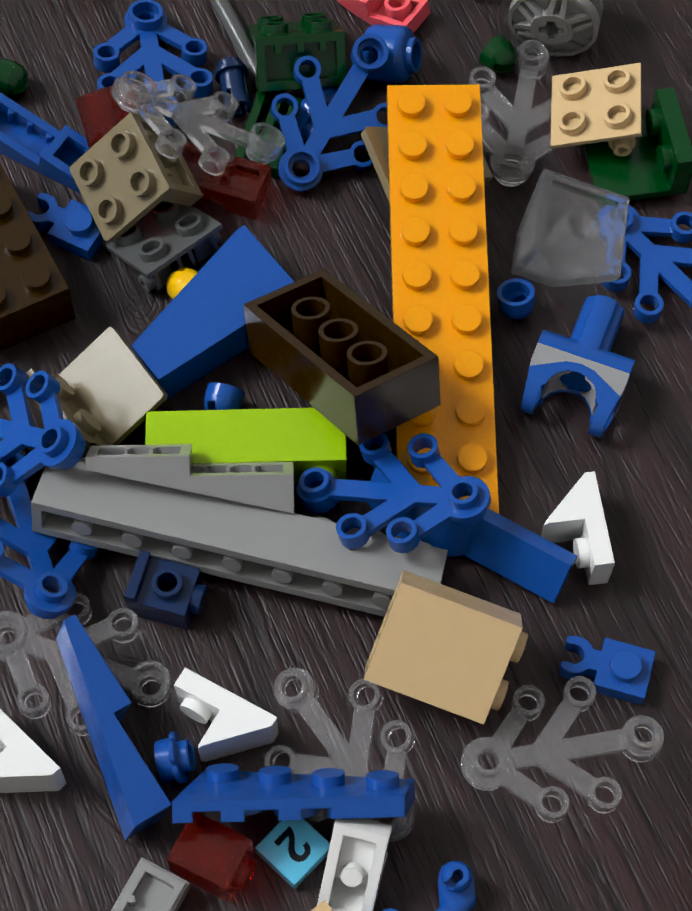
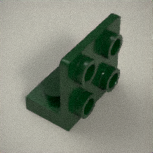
M327 13L301 14V21L284 22L283 16L280 15L261 16L257 18V24L247 25L248 35L254 43L257 90L259 92L303 89L302 85L298 84L293 76L295 63L302 56H313L320 62L321 74L319 78L322 87L340 86L346 77L345 31L334 19H327ZM305 64L299 68L300 74L306 78L315 75V70L310 65Z
M674 87L656 89L652 107L646 110L645 118H642V136L636 137V146L629 155L623 157L615 155L609 147L608 141L582 145L599 204L687 193L692 177V144Z

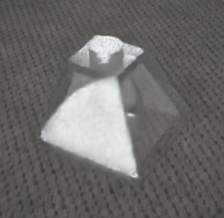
M544 169L516 234L511 274L550 287L617 281L621 277L629 197Z

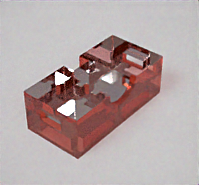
M185 142L180 152L186 162L189 161L187 165L203 194V197L195 203L201 204L202 200L211 199L223 205L226 212L256 220L271 187V166L235 156L232 163L221 160L220 151Z

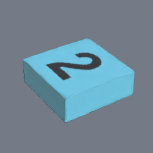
M303 818L301 820H282L255 847V852L295 890L328 855L330 843Z

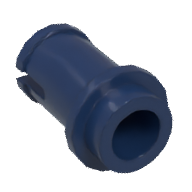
M227 57L220 60L214 72L215 81L221 85L225 113L230 117L245 115L242 104H244L245 111L248 113L251 112L253 106L246 80L249 76V68L238 57Z

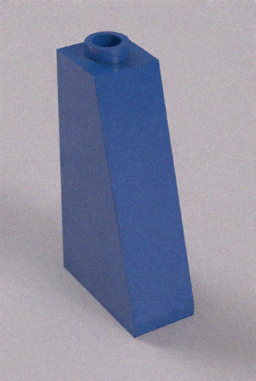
M243 226L229 238L131 345V348L167 393V399L165 400L167 401L249 348L243 304L289 285L294 281L246 226Z

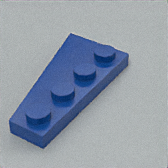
M214 764L208 766L172 801V824L193 823V814L195 812L220 811L221 822H245V816L254 815L263 810H273L274 814L278 816V821L301 820V818L317 814L319 808H328V816L331 819L405 817L415 801V779L399 778L397 772L389 770L372 771L367 773L366 777L345 776V771L338 768H321L314 770L312 774H292V769L286 766H267L259 769V772L239 771V766L235 764Z

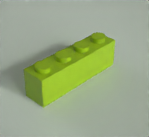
M315 408L146 412L145 445L192 444L193 464L293 462L294 483L298 482L304 471L314 467L329 471L335 479H346V435Z

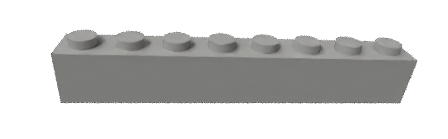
M82 459L75 466L66 470L50 469L45 466L31 501L33 532L138 557L140 550L150 552L152 557L199 568L202 573L385 617L402 570L441 584L448 551L420 541L413 551L397 553L390 547L387 535L379 531L371 535L364 546L357 549H349L344 547L339 540L336 531L337 523L327 518L292 514L87 471L85 461ZM351 528L346 532V534H355L360 529Z

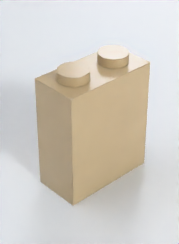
M402 570L366 663L364 680L484 724L490 709L499 711L504 701L509 681L504 680L503 676L509 661L516 664L519 662L526 646L528 633L522 632L523 625L520 613Z

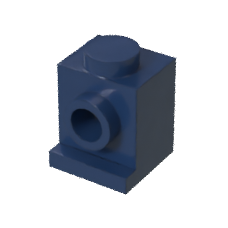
M140 550L124 598L130 615L188 630L193 614L201 615L208 594V585L203 584L199 568L152 557L150 552ZM161 583L175 586V588L169 592H164L159 589Z

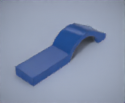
M372 465L375 470L371 481L390 483L379 469ZM367 502L372 509L382 504ZM417 506L401 517H407L414 521L432 507ZM490 509L487 510L483 519L473 525L461 526L450 521L420 540L429 543L433 547L448 550L447 556L464 555L553 604L561 594L577 559V555ZM401 532L397 536L403 539L408 537L410 532Z

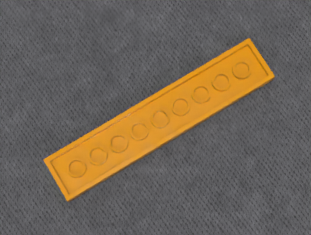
M480 84L387 85L393 322L438 356L441 401L440 406L396 427V458L402 462V465L419 485L439 486L426 468H418L413 465L407 448L409 441L414 436L422 433L433 435L438 442L441 457L459 477L473 476L481 479L487 485L491 496V503L488 509L499 514ZM423 448L419 450L417 453L424 454L429 452L431 449ZM464 496V497H461V498H459V499H460V500L467 499V498L470 497V496Z

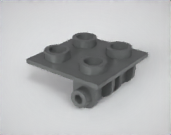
M162 200L114 242L103 240L100 243L108 251L142 273L138 276V281L146 292H150L153 289L160 291L167 285V279L173 271L184 268L183 263L192 269L196 266V262L199 263L209 255L217 252L218 245L223 242L222 236L218 231L224 227L222 223L194 206L189 207Z

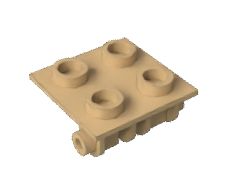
M641 63L552 76L551 149L608 141L609 147L615 155L621 157L629 155L636 146V137L642 136Z

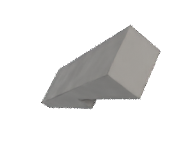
M192 444L90 446L85 457L87 471L294 514L293 462L193 464Z

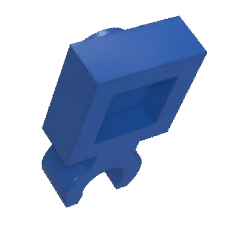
M39 193L37 196L39 207L47 212L37 215L27 211L37 231H49L50 244L90 261L100 247V242L104 239L88 207L71 199L64 209L58 206L53 196L47 193Z
M567 637L564 649L576 652L580 655L582 661L577 664L561 661L558 671L559 675L570 680L581 679L584 676L593 677L594 681L591 692L638 705L643 704L656 651L609 638L604 639L600 651L593 649L592 645L582 637Z

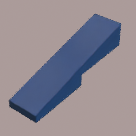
M0 93V154L80 193L70 172V166L95 143L67 125L59 131Z
M73 615L63 621L56 641L126 841L162 819L172 804L119 723L132 702L76 615Z

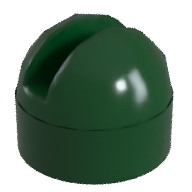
M497 34L484 47L478 62L490 72L504 74L511 71L515 65V60L517 59L516 48L502 35Z
M2 58L0 61V93L5 96L23 94L28 87L27 70L16 61Z

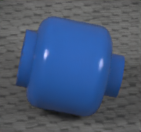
M375 24L365 31L364 35L375 34L384 39L389 50L384 67L375 74H368L367 80L374 83L403 84L411 78L413 73L419 71L422 62V44L420 39L414 36L410 28L404 25ZM363 51L360 54L361 59L365 63L371 64L376 61V56L371 51Z

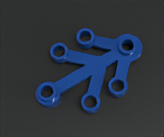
M137 0L129 6L124 16L125 27L106 43H100L93 49L94 67L101 72H111L103 74L98 78V98L105 103L121 101L124 97V86L144 70L148 94L142 99V115L164 121L170 130L178 120V100L175 95L166 91L163 69L185 81L186 90L189 95L196 98L209 96L213 91V75L207 69L196 68L207 62V43L200 38H192L168 25L167 15L158 2L153 0ZM158 39L181 50V58L159 47ZM137 40H140L141 48L120 64V53Z
M365 34L355 41L351 51L353 65L328 107L319 78L321 74L320 62L313 56H302L296 61L293 76L296 82L303 87L314 130L304 145L296 120L299 108L296 98L291 94L282 93L273 99L270 108L271 116L280 124L286 152L279 161L278 174L282 183L287 188L296 192H306L319 184L323 173L349 167L363 171L373 165L371 158L367 162H359L354 157V151L357 149H365L367 151L363 140L355 142L347 150L326 154L321 153L329 139L359 133L366 127H387V125L381 124L377 120L378 112H387V103L378 104L374 110L344 116L368 74L379 72L387 61L389 54L388 46L380 36ZM363 51H371L375 54L376 61L371 64L365 63L361 59L360 54ZM305 64L310 65L314 68L315 75L306 78L300 74L299 68ZM280 102H287L292 106L293 112L289 115H281L277 111L276 105ZM296 163H303L308 167L309 173L305 177H298L293 173L292 166Z
M610 203L603 206L598 211L595 219V229L600 239L608 245L607 263L603 268L601 276L602 285L612 292H620L627 288L631 277V268L625 262L627 245L640 258L638 296L633 306V315L638 321L650 324L660 318L664 302L658 294V276L692 309V280L677 267L692 268V248L654 245L646 237H672L673 240L679 243L691 242L692 213L681 211L676 213L672 219L640 216L633 207L624 203ZM614 221H621L624 224H617ZM677 225H687L691 230H682ZM609 273H619L623 276V278L614 279L609 275ZM651 304L656 310L647 311L641 305Z
M11 363L3 365L0 368V392L7 397L12 420L0 418V440H2L0 441V497H7L14 492L18 484L44 466L50 469L63 470L75 466L84 454L86 441L79 427L63 417L58 396L60 392V382L58 379L46 371L40 370L35 372L28 380L26 372ZM28 397L40 404L44 429L34 427ZM24 448L34 449L11 467L4 464V462Z
M385 433L360 444L359 448L364 461L375 465L390 483L335 479L329 471L314 467L302 473L296 486V491L303 508L314 514L328 512L339 500L382 503L363 516L357 513H349L338 520L336 531L339 540L344 547L349 549H357L364 546L371 535L387 526L386 535L392 550L397 553H408L418 546L420 540L450 521L461 526H469L479 522L485 516L491 503V496L487 485L481 479L473 476L459 477L441 457L436 438L427 433L418 434L411 438L407 448L413 465L418 468H426L439 486L419 485L392 453L388 436ZM374 445H382L377 450H369ZM423 448L431 449L429 452L424 454L417 453L419 450ZM464 496H470V497H468L467 499H463V500H460V499H459V498L464 497ZM417 506L432 507L414 521L407 517H401ZM351 528H360L355 534H346ZM401 532H410V535L406 538H395Z
M19 452L4 462V464L11 467L22 459L24 455ZM27 478L17 485L12 494L7 496L17 527L0 518V576L23 589L24 599L31 613L43 619H54L66 613L72 607L76 597V589L72 579L86 560L92 559L97 555L99 547L69 541V551L53 568L48 552L58 538L32 531L31 499L26 486ZM4 544L27 557L30 569L4 556Z

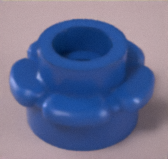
M175 731L169 732V738L155 741L154 759L162 782L167 783L177 780L179 784L186 783L189 772L196 770V756L191 741L189 739L180 740L179 734Z

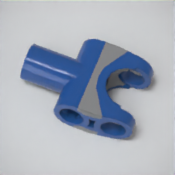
M603 295L588 296L584 300L570 338L543 329L531 358L520 411L533 415L537 405L541 406L544 400L552 394L560 392L572 393L582 398L588 405L590 411L589 423H591L588 435L600 439L603 437L619 409L636 361L611 352L625 315L624 308L616 300Z

